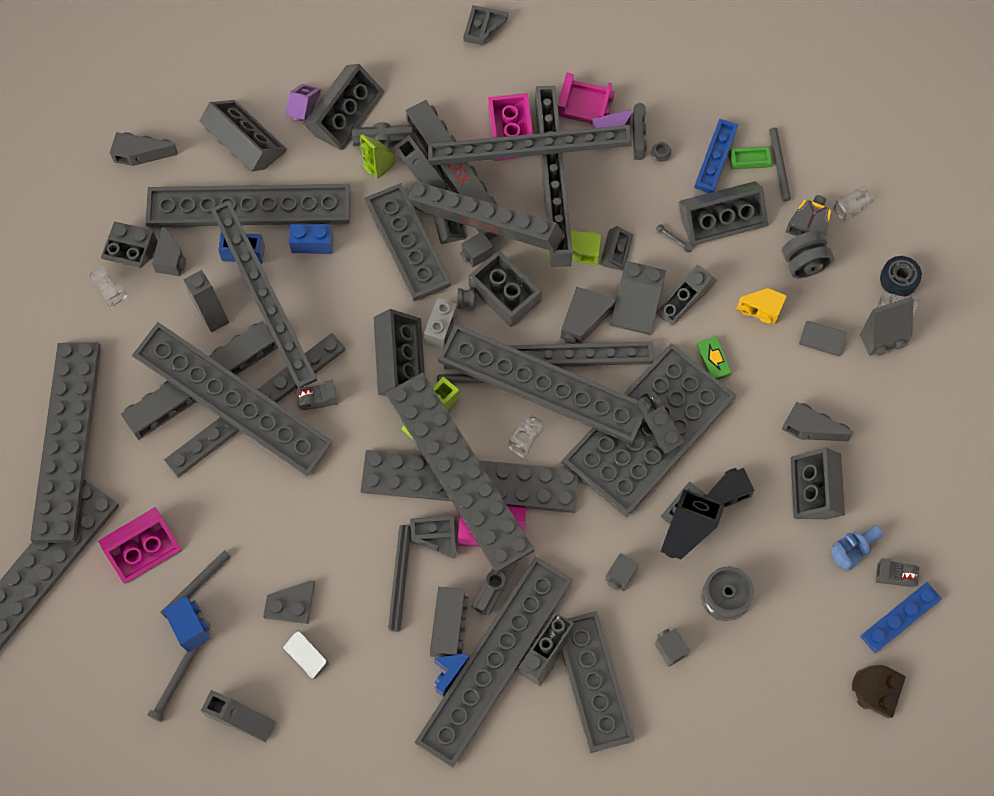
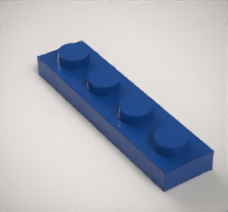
M719 119L697 177L695 189L707 193L714 192L738 124Z
M926 582L860 637L876 653L942 598Z

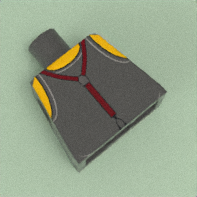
M816 195L813 202L805 199L790 219L786 233L797 237L810 231H822L824 236H826L831 209L824 206L826 198Z

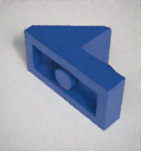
M467 654L434 659V663L446 671L445 674L442 672L435 681L437 685L435 689L438 694L444 696L469 659Z

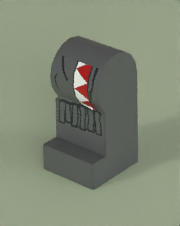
M333 379L325 381V384L303 387L296 391L298 406L301 410L317 409L338 404Z
M881 558L877 563L875 583L906 587L918 586V566L893 562L891 559Z

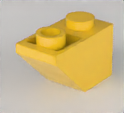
M765 288L740 297L736 309L740 310L744 315H752L764 323L775 325L787 295Z

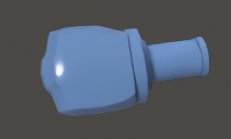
M874 525L862 535L856 531L847 533L831 548L834 562L846 571L852 569L860 562L863 556L870 553L869 545L883 537L881 529Z

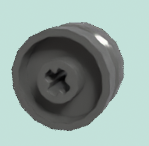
M822 231L803 233L794 237L782 247L781 251L785 260L789 262L788 267L794 278L801 279L816 275L827 269L834 262L835 258L831 249L826 247L828 242Z
M730 566L718 568L710 574L703 587L701 596L703 607L709 615L717 620H736L745 613L753 600L754 588L751 579L739 568Z

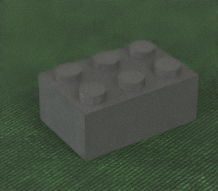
M499 250L469 275V287L474 288V291L510 327L541 302L542 291Z

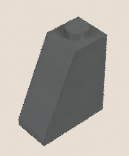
M202 270L183 279L192 302L211 332L229 323L212 285Z
M576 287L561 329L560 338L571 344L582 343L613 312L616 299Z

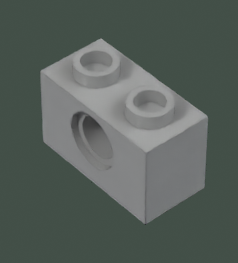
M440 298L436 299L424 332L425 344L440 349L444 348L457 316V303Z

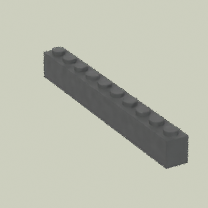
M536 86L535 108L538 134L559 132L560 124L556 86ZM563 153L540 155L546 220L556 222L564 234L556 251H549L551 267H568L572 265L573 250Z

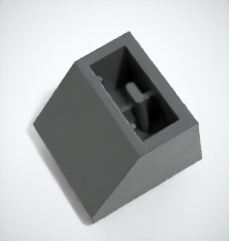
M114 221L101 259L142 268L151 260L158 242L154 231Z

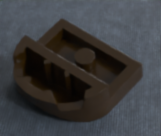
M884 665L867 666L855 674L852 682V691H855L858 699L857 703L862 708L871 709L886 718H893L906 676Z

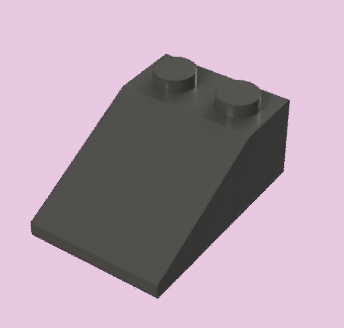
M626 261L610 326L650 335L666 270Z
M912 297L872 310L860 333L869 356L874 354L880 356L887 353L890 349H901L908 345L913 331L914 300Z

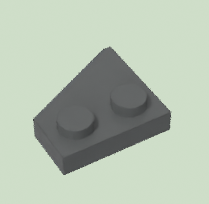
M472 5L463 37L464 42L483 45L508 20L509 12Z
M453 515L410 519L411 540L413 543L451 558H457Z
M308 581L267 595L264 619L308 624L315 582Z

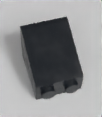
M683 489L660 552L665 553L670 558H684L718 527L725 504Z

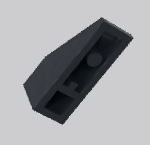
M733 468L725 472V475L705 497L725 504V508L752 497L755 490L745 469L737 470V468Z

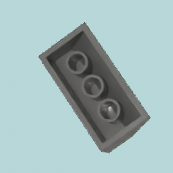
M360 64L346 65L303 124L317 138L342 150L352 136V128L359 127L384 90Z
M235 100L209 102L199 121L208 132L218 139L219 143L226 146L231 151V154L241 160L250 171L266 169L287 150Z
M755 181L679 201L681 219L691 245L768 226L764 190Z
M388 309L374 316L378 395L386 396V392L422 372L425 375L421 318L393 309Z

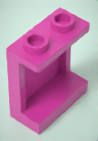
M566 72L558 101L559 116L592 124V119L609 115L610 107H608V103L613 102L615 91H612V83H608L606 88L574 81V74Z

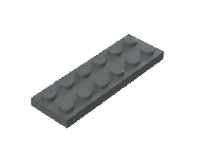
M402 183L364 199L413 301H416L450 287L451 281L413 205L407 199L408 195Z
M597 611L568 618V620L574 623V626L561 652L590 754L634 742Z

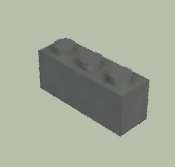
M438 586L430 646L431 657H445L462 653L463 640H460V631H465L466 618H462L463 609L467 610L469 599L468 596H465V589Z

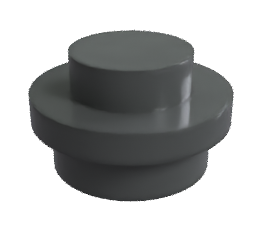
M659 142L653 146L651 154L655 160L663 162L670 158L672 151L667 143Z

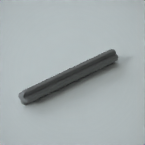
M408 525L399 526L388 625L389 631L399 632L401 629L411 527Z

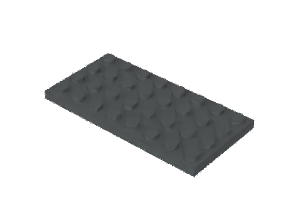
M672 343L624 395L636 400L640 398L645 399L652 412L655 409L648 399V395L651 392H655L685 443L665 454L645 419H643L633 444L592 428L562 460V464L577 474L578 478L626 518L736 397L735 393Z

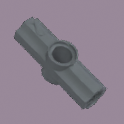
M380 122L373 125V127L352 128L353 146L361 145L360 135L363 134L380 141L388 148L391 144H398L408 135L412 137V125L390 126L388 123Z
M517 562L497 574L492 568L487 574L486 581L472 605L473 609L482 615H490L500 594L504 591L505 585ZM496 578L502 583L494 587L490 584V581Z

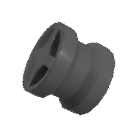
M458 288V309L463 307L474 309V288L469 290Z

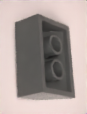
M822 448L792 456L791 474L794 518L827 520L844 516L841 453L829 448Z

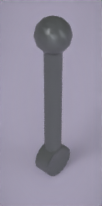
M660 224L656 227L658 232H663L683 246L686 252L692 251L693 246L691 244H686L664 229L663 225Z

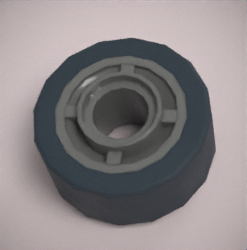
M895 256L886 262L881 271V286L892 296H908L914 293L921 282V268L910 257Z

